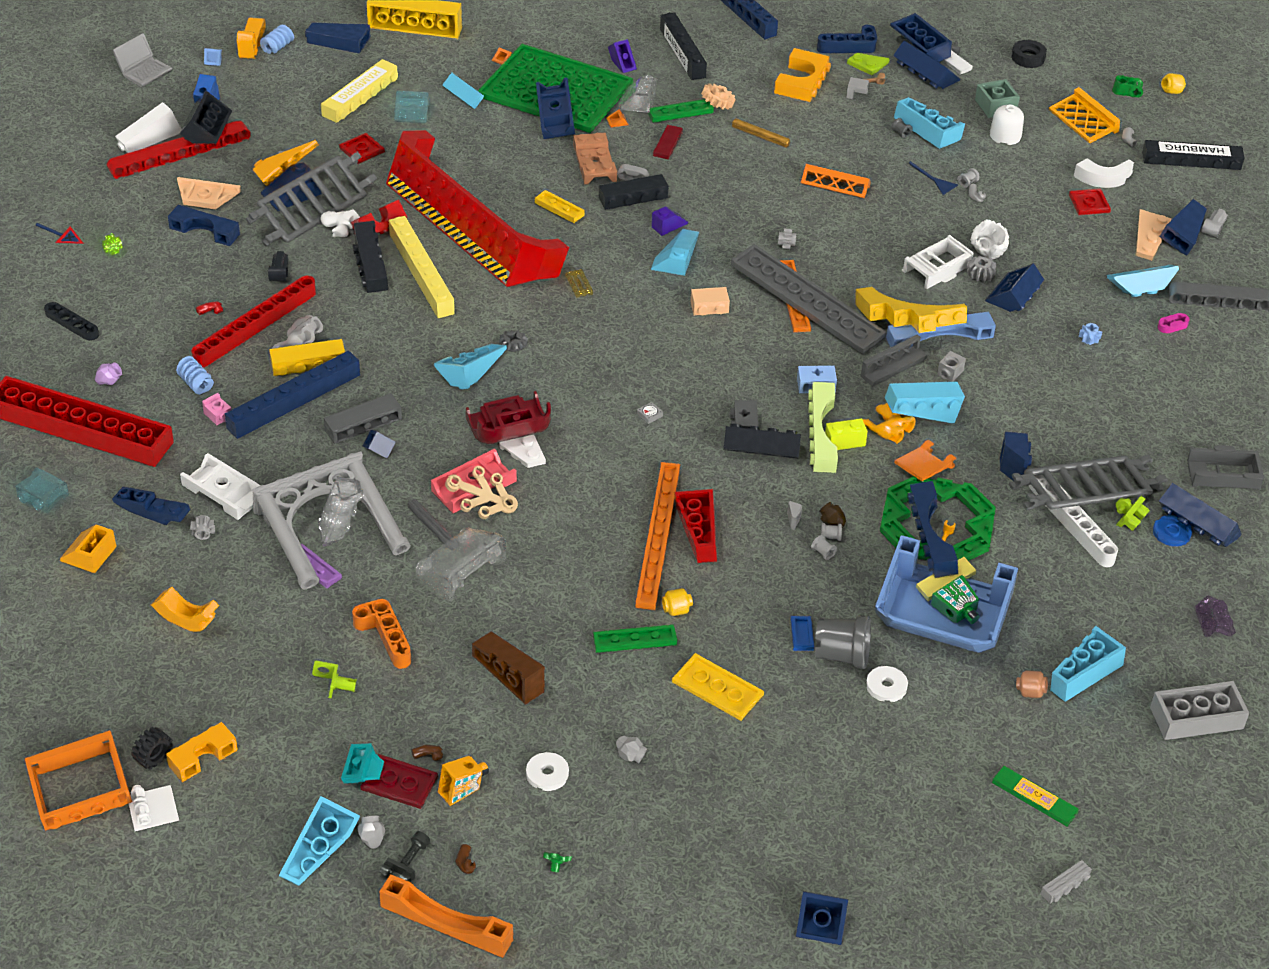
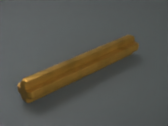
M737 118L732 122L733 128L786 148L790 145V139Z

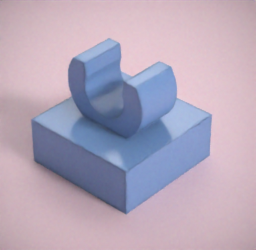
M205 48L204 64L220 66L222 49Z

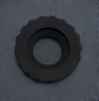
M1022 40L1013 45L1011 58L1015 64L1021 67L1037 68L1044 64L1047 49L1035 40ZM1024 52L1033 53L1035 55H1026L1024 54Z

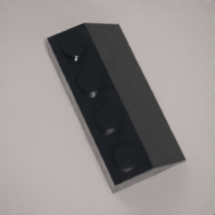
M205 91L194 104L180 134L184 139L193 144L217 143L232 110L208 91Z

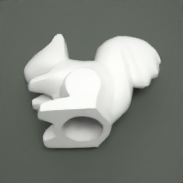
M354 209L337 213L327 211L321 215L320 220L326 227L337 226L332 230L334 232L332 237H347L349 232L354 233L351 222L360 218V216Z

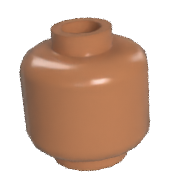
M1026 670L1021 674V677H1017L1016 688L1020 690L1023 697L1041 698L1044 693H1047L1048 678L1044 677L1041 671Z

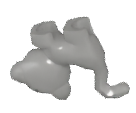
M306 315L305 317L298 318L293 322L291 328L288 329L287 340L275 344L272 349L312 343L315 340V334L322 332L323 324L317 316Z

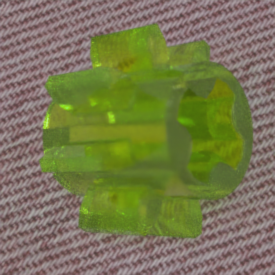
M114 233L106 235L105 240L102 241L104 252H110V255L120 253L119 250L123 249L120 237H115Z

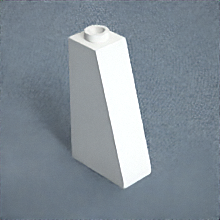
M162 102L115 137L119 142L117 145L120 150L130 153L180 134L182 129L172 110Z

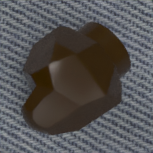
M829 502L819 510L822 515L821 521L826 525L838 526V524H842V528L845 526V514L839 505H833L832 502Z

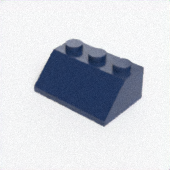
M1034 263L1008 272L985 301L1009 312L1014 310L1020 311L1025 307V303L1033 297V293L1040 289L1044 278Z

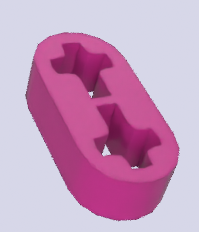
M1183 313L1163 317L1159 320L1158 330L1162 333H1172L1185 329L1189 324V317Z

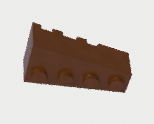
M492 631L472 643V656L525 705L544 693L545 666Z

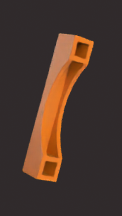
M390 874L379 891L382 908L499 957H504L513 942V924L493 916H472L454 911L429 898L411 882Z

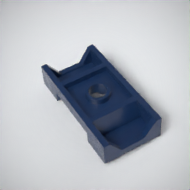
M564 78L560 85L550 87L537 82L536 88L543 139L575 134L568 78Z

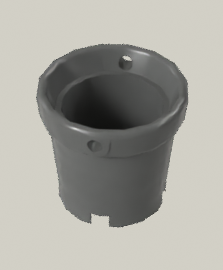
M858 615L856 618L836 619L819 618L815 637L817 646H819H815L816 659L853 664L855 668L865 669L870 651V616Z

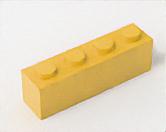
M342 339L269 349L273 375L283 376L292 373H303L345 352Z

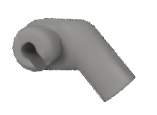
M1127 127L1123 130L1122 140L1130 147L1136 146L1137 141L1132 138L1134 130L1131 127Z
M976 184L969 185V197L976 202H983L986 194H982V191L977 192Z

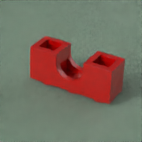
M398 199L379 208L381 214L380 222H377L372 213H369L352 221L351 225L354 229V223L375 221V232H379L381 235L389 231L390 219L402 216L408 217Z

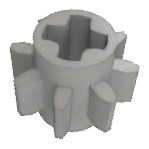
M784 228V232H779L778 245H782L784 249H790L791 246H795L796 233H792V229Z
M206 515L196 517V521H191L190 524L192 535H195L200 540L208 539L210 533L215 534L214 520H211Z

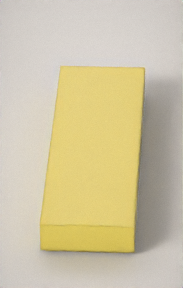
M963 557L958 560V574L935 578L933 574L917 583L916 588L927 601H930L934 592L961 575L965 579L972 577L976 574V569Z

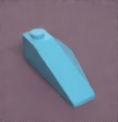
M682 229L655 257L651 270L685 276L699 232Z

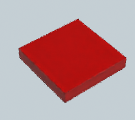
M367 133L339 144V148L349 157L359 152L361 158L357 164L385 152V148Z
M1101 189L1069 191V196L1078 215L1111 212V208Z

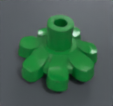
M543 853V858L552 862L550 871L559 872L560 864L572 859V856L564 857L555 853Z

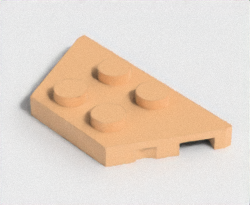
M177 178L183 205L217 209L241 192L240 185Z

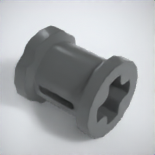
M901 118L895 119L891 125L892 130L899 132L903 138L909 136L913 130L912 126L905 124Z

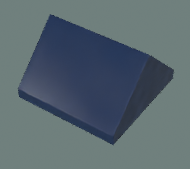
M803 891L796 937L841 945L848 899Z

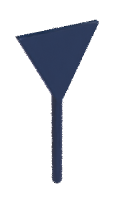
M909 162L911 166L933 180L942 195L958 186V184L934 178L913 162Z

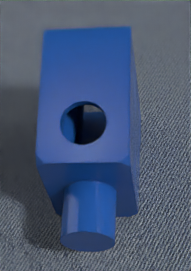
M199 75L193 93L195 103L205 91H208L218 100L220 99L216 76Z

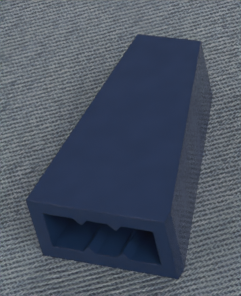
M312 23L306 29L305 37L309 44L360 53L371 37L370 25Z
M1193 199L1165 226L1159 237L1187 256L1197 241L1207 208Z

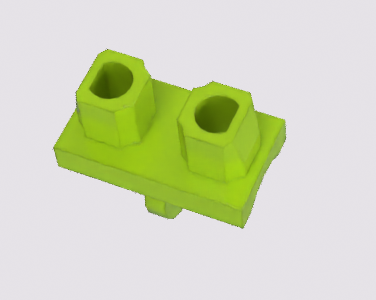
M1140 496L1133 504H1131L1130 499L1120 498L1116 502V508L1119 514L1123 513L1124 515L1116 525L1122 527L1125 524L1133 531L1140 524L1141 521L1139 519L1142 520L1150 511L1142 504L1145 498Z

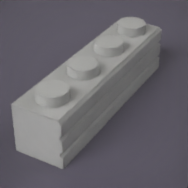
M1081 860L1043 886L1040 895L1050 904L1053 901L1057 902L1063 894H1069L1073 887L1075 889L1079 887L1083 880L1085 882L1089 880L1092 869Z

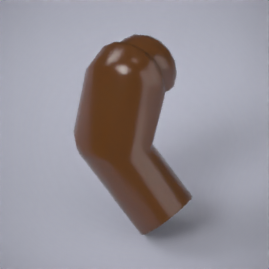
M426 744L411 749L414 760L430 754L434 761L443 758V749L440 746Z
M462 844L455 863L463 873L471 874L476 868L475 861L472 863L471 859H468L471 847L467 844Z

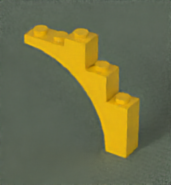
M873 287L856 289L855 304L869 321L887 319L894 327L912 325L918 333L936 331V327L967 323V306L965 304L923 305L896 300L878 292Z

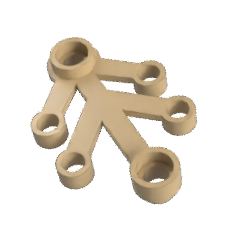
M476 466L472 471L473 477L477 479L481 488L463 482L457 475H450L445 482V487L451 492L461 489L478 496L472 500L464 499L461 502L460 508L464 512H469L471 508L489 501L496 503V505L491 507L482 506L478 515L482 519H487L490 515L500 511L513 513L517 509L518 502L514 496L507 494L502 484V475L494 473L490 478V483L496 487L498 496L491 491L484 477L485 470L482 466ZM476 470H479L481 475L477 474ZM493 478H498L499 482L494 481ZM451 480H456L457 484L452 483ZM464 503L469 504L470 507H465ZM482 510L487 511L488 514L484 515Z

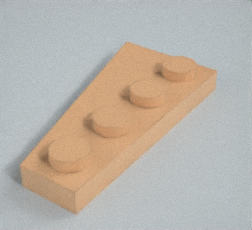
M1140 209L1136 256L1153 260L1163 240L1159 236L1165 226L1172 220L1171 218Z

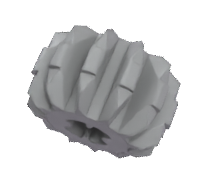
M979 255L978 258L972 257V260H969L967 264V275L971 277V280L976 279L977 282L982 280L985 283L986 280L991 281L996 274V263L993 262L992 258L988 259L986 256L981 257Z

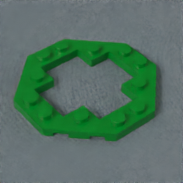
M913 476L888 488L880 532L895 548H897L901 535L915 539L900 523L911 516V511L903 504L908 501L907 493H910V485L933 481L937 500L940 503L956 496L976 515V517L965 522V528L973 536L953 545L957 559L965 557L970 561L989 551L996 507L973 484L964 482L961 485L952 483L953 480L943 478L920 481ZM920 543L918 559L927 560L929 558L924 556L923 545L925 544Z

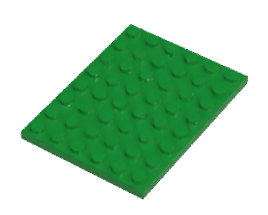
M521 44L478 92L484 96L483 99L540 117L536 83L540 82L544 86L550 87L560 85L564 78H568L574 127L591 133L633 84V78Z

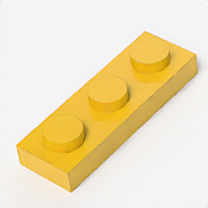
M546 190L535 197V204L572 223L577 222L585 215L584 209Z

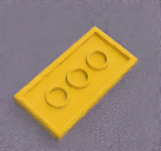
M696 653L672 678V683L740 721L764 695V691Z

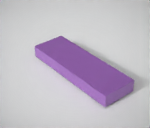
M301 544L321 585L327 589L342 578V574L305 545Z

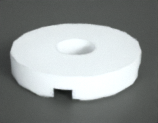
M881 666L873 669L868 674L866 684L867 690L872 697L879 701L890 700V702H895L902 699L906 694L908 681L902 671L890 666ZM888 681L892 686H884L882 682Z
M539 753L527 763V780L535 788L538 787L544 791L556 790L562 787L568 779V763L562 756L556 753ZM548 768L553 770V773L547 775L542 770Z

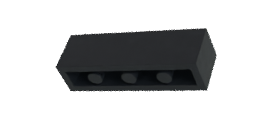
M662 174L599 185V200L605 210L668 198L669 185Z
M730 424V426H726L723 450L798 459L801 434H797L798 431L786 430V433L779 432L777 428H768L766 431L760 430L758 426H749L748 429L741 428L740 424Z

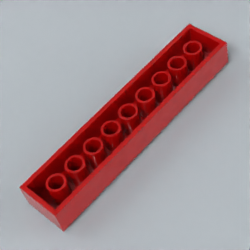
M5 376L0 382V419L153 467L158 464L174 443L172 427L170 425L13 377Z

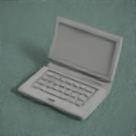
M144 33L113 49V54L123 76L140 87L149 84L172 70L170 66L152 57L153 54Z

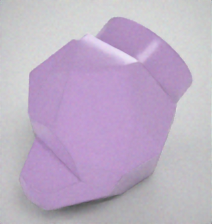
M115 362L112 364H102L96 372L95 381L99 385H113L119 379V376L122 375V370Z

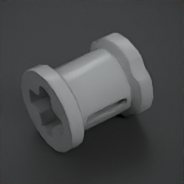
M970 168L967 173L958 176V183L967 188L972 182L975 183L979 180L978 171Z
M822 523L821 535L826 539H837V541L841 542L842 524L832 526Z
M823 535L815 538L811 545V549L822 554L826 561L832 558L837 551V547L828 543Z

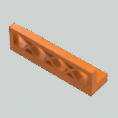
M806 164L801 180L802 184L864 199L867 189L871 185V181L868 178ZM807 174L817 177L812 182L806 181ZM821 179H832L833 183L828 186L823 185ZM844 182L848 183L849 186L845 189H839L837 183ZM856 185L864 187L862 194L856 193L852 187Z

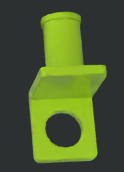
M314 661L312 675L332 679L328 698H332L333 690L336 688L355 691L357 679L338 676L337 664ZM325 667L329 672H320L318 668Z

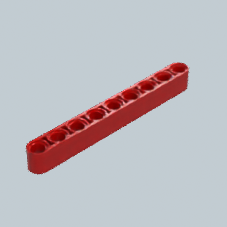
M239 120L225 125L217 143L193 144L184 139V137L113 157L108 160L107 168L112 176L118 179V177H125L135 172L148 170L151 167L162 166L165 163L175 162L184 157L188 158L198 153L211 151L214 148L218 149L228 146V144L241 142L244 139L248 140L251 132L244 122Z
M307 275L291 283L195 345L191 350L192 357L203 368L207 367L314 297L316 294L315 279Z

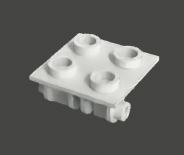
M140 785L133 786L131 790L132 802L129 803L135 831L179 821L171 785L144 791V788Z

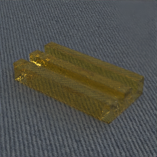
M582 269L565 273L576 298L580 297V295H593V290ZM577 274L580 275L586 289L582 287L581 282L577 277Z

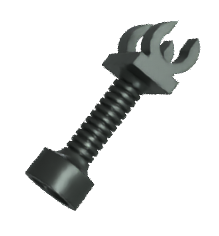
M416 831L411 838L412 846L400 863L388 857L386 863L380 868V877L387 880L390 874L395 871L401 874V879L412 882L415 878V870L408 866L420 849L424 850L427 848L431 841L425 833Z

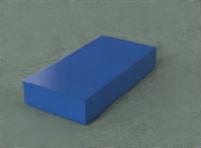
M791 616L793 651H814L811 616Z

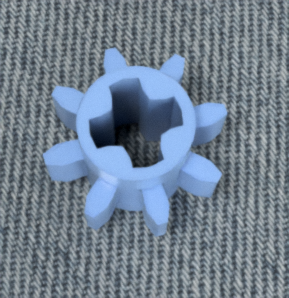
M1089 323L1086 326H1082L1079 337L1082 338V342L1091 345L1099 342L1102 332L1098 331L1099 327L1096 324Z

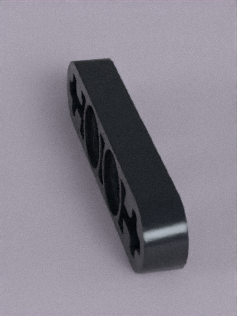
M50 302L44 306L45 315L83 339L92 341L99 337V330L95 324L59 303ZM76 324H82L79 327H74Z

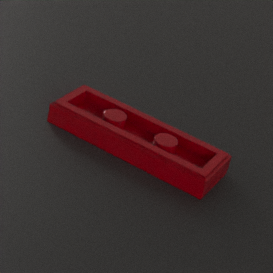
M667 125L653 151V156L669 160L683 132V128Z

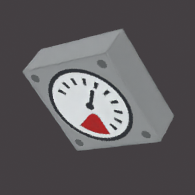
M652 402L637 409V414L648 424L663 417V411Z

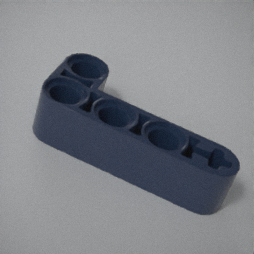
M868 24L863 25L861 33L820 34L817 41V51L820 53H873L876 51L877 43L875 27Z

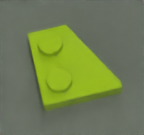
M855 53L847 59V64L869 75H874L886 66L890 59Z

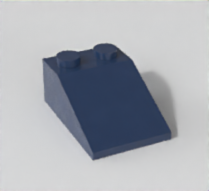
M304 162L289 167L261 191V195L265 197L309 172L311 169ZM312 178L305 181L315 197L322 194ZM299 185L292 189L300 202L308 200ZM286 193L279 196L286 208L294 205ZM273 200L269 202L276 211H280Z

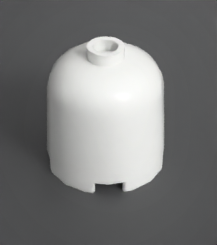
M1003 105L995 111L990 129L992 140L997 143H1007V145L1016 144L1020 141L1024 124V114L1021 109L1014 105Z

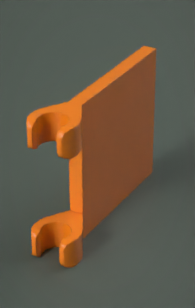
M927 440L921 447L896 459L894 463L920 481H924L947 468H954L955 463L953 461L956 460V457L949 454L941 461L931 454L933 449L930 447L934 443Z

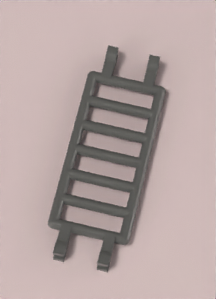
M359 152L354 153L345 160H342L340 156H335L259 199L257 205L260 209L249 213L246 221L250 225L264 215L267 217L276 231L266 235L265 239L262 240L265 246L270 245L279 238H282L284 242H289L322 223L320 220L321 215L326 212L305 181L312 178L333 208L329 211L337 213L366 197L367 193L364 188L374 184L377 177L373 173L366 179L358 182L348 167L356 164L361 158ZM337 163L358 194L351 197L330 167ZM325 171L346 201L338 204L317 174ZM299 185L320 214L319 217L315 219L311 217L292 191L294 187ZM284 193L288 195L307 221V224L299 226L280 200V195ZM273 200L295 231L287 235L266 206V203Z
M1123 455L1029 468L1024 471V475L1013 473L1012 478L1014 481L1009 482V486L1012 490H1015L1024 485H1032L1038 495L1031 493L1026 495L1029 501L1023 503L1026 511L1042 505H1046L1048 509L1053 510L1114 501L1120 498L1128 499L1152 495L1153 489L1157 491L1164 490V486L1161 483L1167 482L1168 479L1164 474L1158 475L1153 479H1144L1138 469L1142 471L1149 470L1146 463L1152 462L1153 459L1150 455H1144L1139 459L1132 460L1128 456ZM1124 463L1142 489L1135 490L1116 464ZM1107 465L1126 491L1118 492L1100 466ZM1085 468L1093 469L1109 491V494H1102L1084 470ZM1075 470L1094 496L1086 497L1068 471ZM1059 472L1077 498L1069 499L1051 473ZM1035 475H1043L1061 501L1053 502Z

